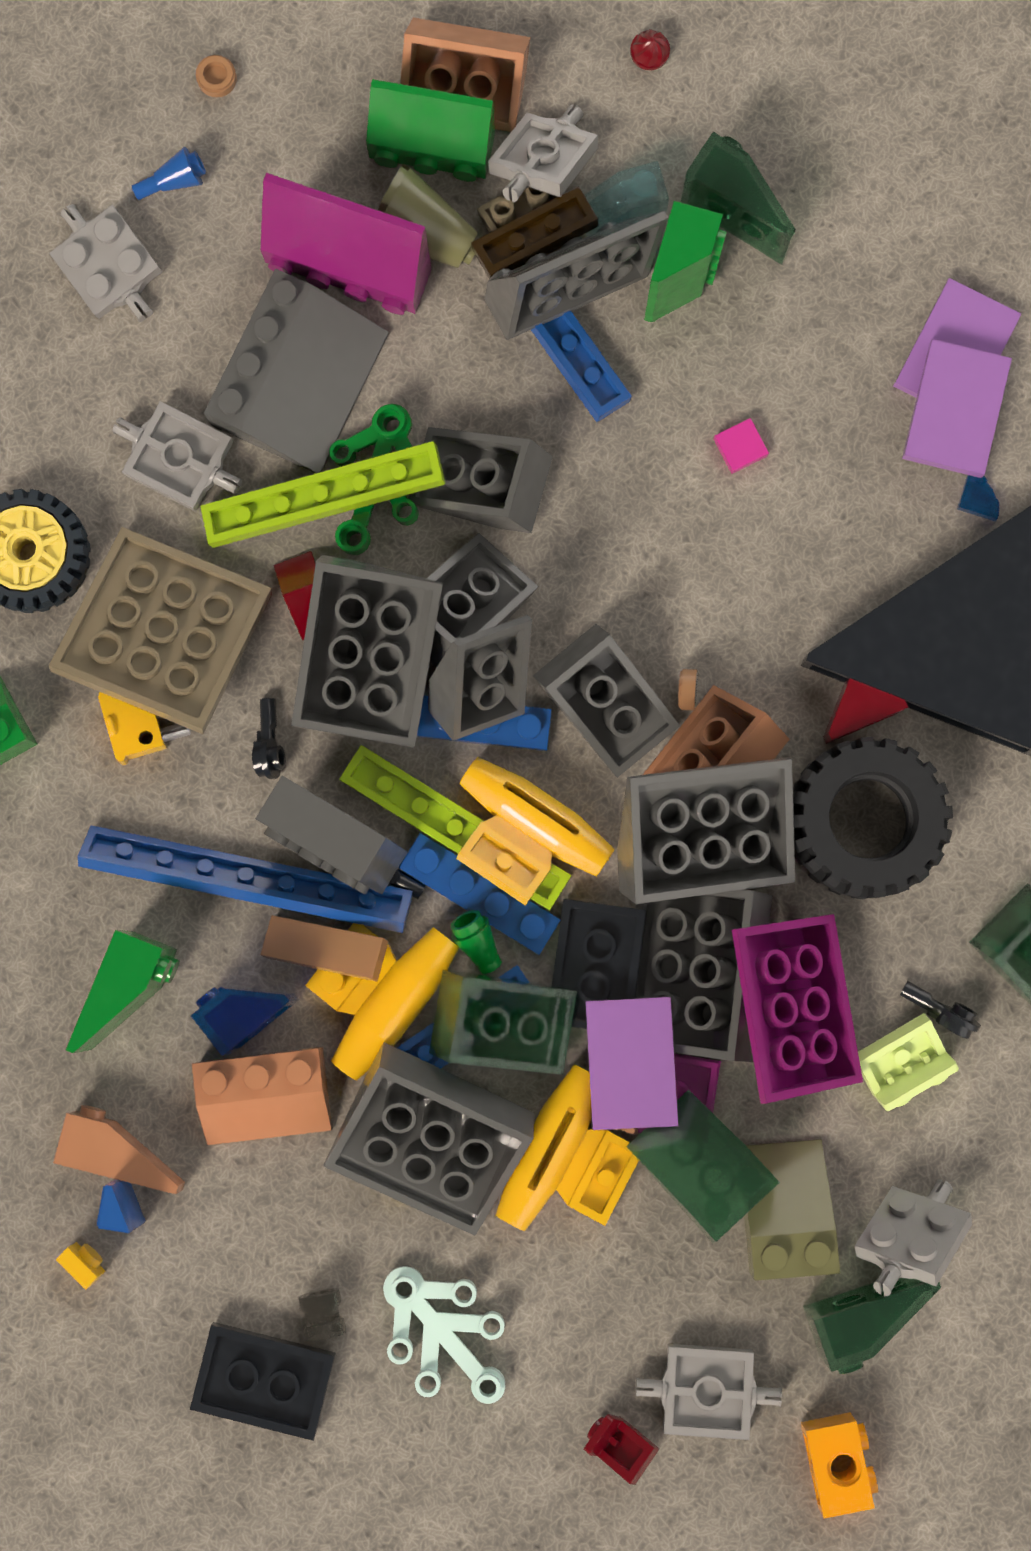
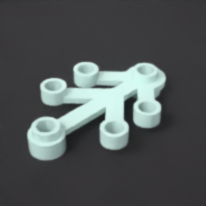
M408 1266L392 1270L386 1277L383 1287L387 1302L395 1308L393 1339L387 1348L388 1358L395 1364H405L410 1360L413 1353V1344L408 1338L411 1311H413L424 1324L421 1371L415 1380L416 1391L423 1397H432L438 1393L441 1386V1377L438 1373L440 1343L472 1380L471 1390L474 1397L485 1404L497 1402L505 1391L503 1374L494 1367H484L454 1331L481 1333L484 1338L494 1340L499 1338L504 1332L505 1322L502 1315L495 1311L486 1312L484 1315L436 1312L426 1299H452L456 1305L468 1307L476 1299L477 1289L475 1284L468 1279H460L456 1283L425 1281L419 1271ZM400 1282H408L412 1286V1293L408 1296H401L397 1292V1285ZM468 1286L472 1291V1296L468 1300L459 1299L456 1295L458 1287ZM489 1318H494L500 1323V1328L496 1332H488L484 1328V1322ZM396 1343H403L407 1346L408 1353L404 1357H398L393 1353L392 1347ZM432 1376L436 1381V1386L430 1390L424 1389L420 1384L421 1378ZM492 1380L496 1384L495 1391L490 1394L484 1393L480 1389L481 1382Z

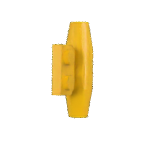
M477 757L459 783L494 817L479 824L458 853L456 859L525 906L551 869L552 857L597 877L615 851L579 814L524 777L487 760Z
M353 923L347 930L379 937L361 924ZM432 927L398 960H396L391 946L387 945L378 982L317 969L305 986L334 1010L355 1015L331 1062L346 1075L358 1081L369 1070L383 1043L385 1042L394 1047L435 994L459 946Z
M574 1064L544 1103L534 1122V1138L504 1187L495 1216L524 1232L556 1190L567 1206L606 1226L644 1152L643 1149L608 1130L588 1129L592 1118L589 1071Z

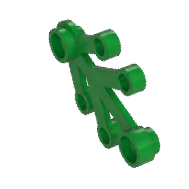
M387 404L380 407L373 415L370 427L347 440H337L331 445L329 450L331 459L342 467L354 463L357 452L375 443L376 446L370 458L392 453L393 447L397 451L413 447L408 439L412 429L411 416L404 407L398 404ZM390 421H399V426L396 430L387 431L386 427ZM340 448H349L347 457L343 459L336 457V453ZM406 495L390 499L393 506L392 515L398 523L409 526L417 521L419 510L413 501L407 499ZM375 504L355 509L352 519L344 521L338 526L335 540L345 553L360 555L368 549L371 535L367 530V526ZM410 506L412 508L411 514L406 518L399 517L401 508ZM354 534H361L360 543L356 546H350V537Z

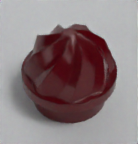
M649 29L634 37L630 47V55L633 62L639 68L656 70L667 62L670 55V44L661 32Z

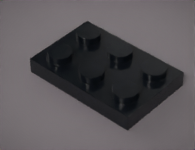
M569 899L563 900L546 1023L587 1029L586 1001L636 999L647 910Z
M213 1322L210 1327L190 1410L314 1441L336 1353Z

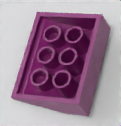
M269 173L265 174L263 179L260 250L270 270L274 272L276 268L289 275L294 272L306 276V281L309 284L321 289H328L329 285L344 289L343 293L347 297L359 302H366L367 298L382 302L381 306L385 310L397 315H404L405 311L416 314L432 270L425 226Z
M834 914L733 929L732 935L760 1103L767 1104L862 1083L863 1078Z

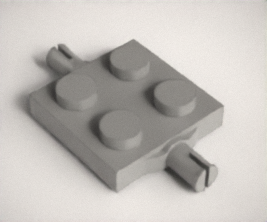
M573 104L570 105L562 117L558 119L543 118L527 112L488 160L489 174L510 180V183L503 189V195L508 201L512 198V202H516L523 191L529 187L558 197L563 195L598 149V135L581 130L575 126L583 117L580 107L576 105L574 108Z
M74 204L66 206L75 220L65 209L61 211V216L74 232L49 254L93 314L100 319L115 307L127 304L139 322L144 321L146 317L140 311L138 305L148 317L151 316L153 311L140 294L146 285L163 271L119 211L112 204L97 217L86 222Z
M161 401L151 418L141 428L125 421L121 417L116 421L119 426L114 424V434H118L133 442L131 455L122 470L126 477L195 512L206 492L214 484L232 492L234 495L239 491L237 486L241 487L243 480L222 470L223 461L234 442L232 437Z
M942 1179L937 1180L930 1194L926 1197L892 1186L855 1244L856 1257L872 1262L883 1270L873 1284L874 1289L879 1294L884 1292V1296H889L899 1278L917 1279L937 1286L972 1226L971 1213L944 1204L953 1191L951 1184L947 1181L943 1184Z
M668 1344L667 1366L662 1375V1380L636 1378L637 1397H661L664 1407L663 1433L669 1435L749 1440L750 1419L756 1404L780 1407L782 1404V1388L757 1387L753 1376L754 1352L752 1349Z

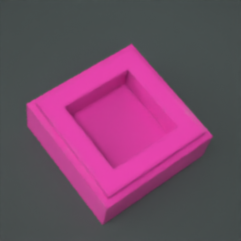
M751 418L715 435L713 438L731 474L769 455Z

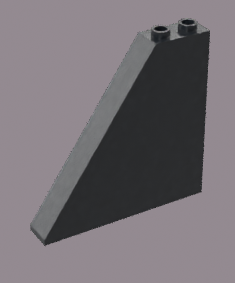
M1031 506L809 652L803 659L801 666L843 683L849 678L904 699L911 710L1031 756Z

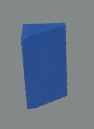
M115 1179L103 1186L96 1225L98 1229L130 1233L146 1222L131 1183Z

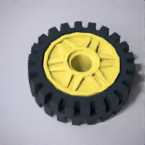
M16 489L13 490L11 495L6 492L0 494V605L16 612H44L50 610L49 607L54 605L56 607L65 603L64 599L66 597H72L78 591L76 587L79 583L82 584L86 578L85 570L86 568L89 569L90 558L88 556L91 548L85 527L77 515L65 503L48 493L44 494L34 489H30V492ZM28 543H35L36 550L34 555L30 559L21 560L20 551L22 547Z

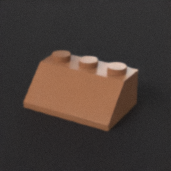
M413 17L404 33L400 84L493 100L495 129L512 132L517 125L531 37Z
M713 685L697 705L695 711L689 715L643 775L771 760L776 758L790 739L767 713Z
M323 1047L192 1063L196 1108L207 1145L332 1130Z

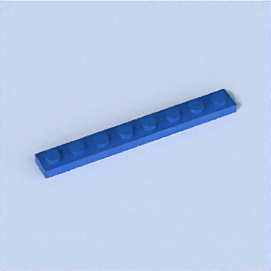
M92 825L77 856L78 867L400 933L404 931L412 902L413 891L387 886L383 894L370 888L365 895L335 878L332 874Z

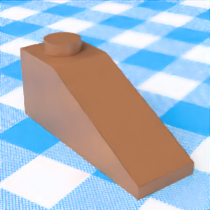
M82 1105L80 1111L75 1110L66 1113L54 1164L172 1194H177L183 1190L185 1181L117 1121L105 1118V1110Z

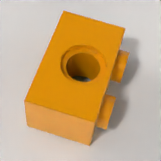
M851 1412L801 1422L817 1505L823 1518L875 1509L872 1494L878 1493V1484L873 1467H866L863 1450L869 1449V1441L864 1423L857 1424ZM848 1455L851 1457V1464L845 1471L834 1472L831 1470V1463L837 1456Z

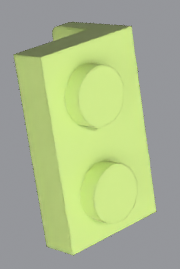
M924 1013L858 1051L862 1076L873 1096L886 1111L907 1104L914 1096L931 1086L941 1084L948 1076L959 1070L956 1061L946 1052L931 1020Z

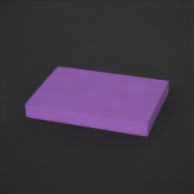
M949 278L893 387L917 398L929 343L932 339L1001 355L1021 313Z
M932 339L929 343L902 459L982 478L985 475L1012 358Z
M671 997L586 1001L593 1130L678 1126Z

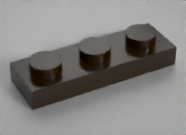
M577 187L561 197L471 242L474 254L490 280L495 273L502 269L509 268L514 270L525 265L534 255L543 252L547 254L561 247L567 241L580 237L599 227L598 218L581 189Z

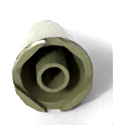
M402 164L386 191L378 211L425 226L430 260L455 268H459L462 261L469 265L475 256L471 242L475 241L474 239L478 232L413 169Z

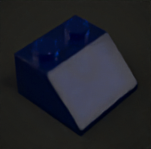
M214 987L195 1002L199 1009L191 1017L219 1053L225 1056L239 1050L299 1001V998L295 993L237 987H220L217 989Z

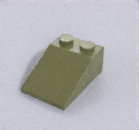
M822 1139L738 1146L749 1273L752 1278L757 1281L840 1274L836 1225Z

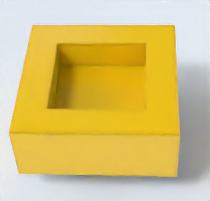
M75 1242L67 1247L56 1259L85 1290L92 1286L106 1272L100 1266L103 1261L102 1257L88 1244H84L81 1247Z

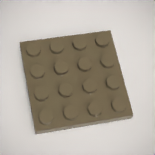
M121 527L49 664L50 671L204 734L272 596V588Z

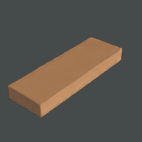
M272 915L260 955L268 959L378 982L388 941L381 937Z

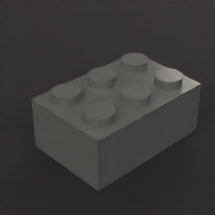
M284 776L280 777L255 818L268 826L264 832L266 836L296 852L299 856L330 874L333 873L332 876L365 895L370 888L383 894L407 854L406 850L385 836Z

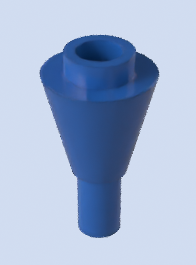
M183 147L157 169L153 176L133 184L132 190L136 198L141 200L160 190L164 192L203 185L200 176L205 175L206 170L196 151L190 153L186 147Z

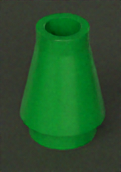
M471 910L455 918L450 925L452 930L451 939L477 966L480 973L488 974L499 968L502 960L496 948L488 917L482 916L478 910Z

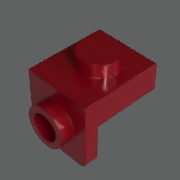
M607 1414L605 1418H599L592 1425L587 1434V1438L590 1440L584 1447V1451L590 1456H598L632 1485H636L659 1451L655 1444L620 1416Z

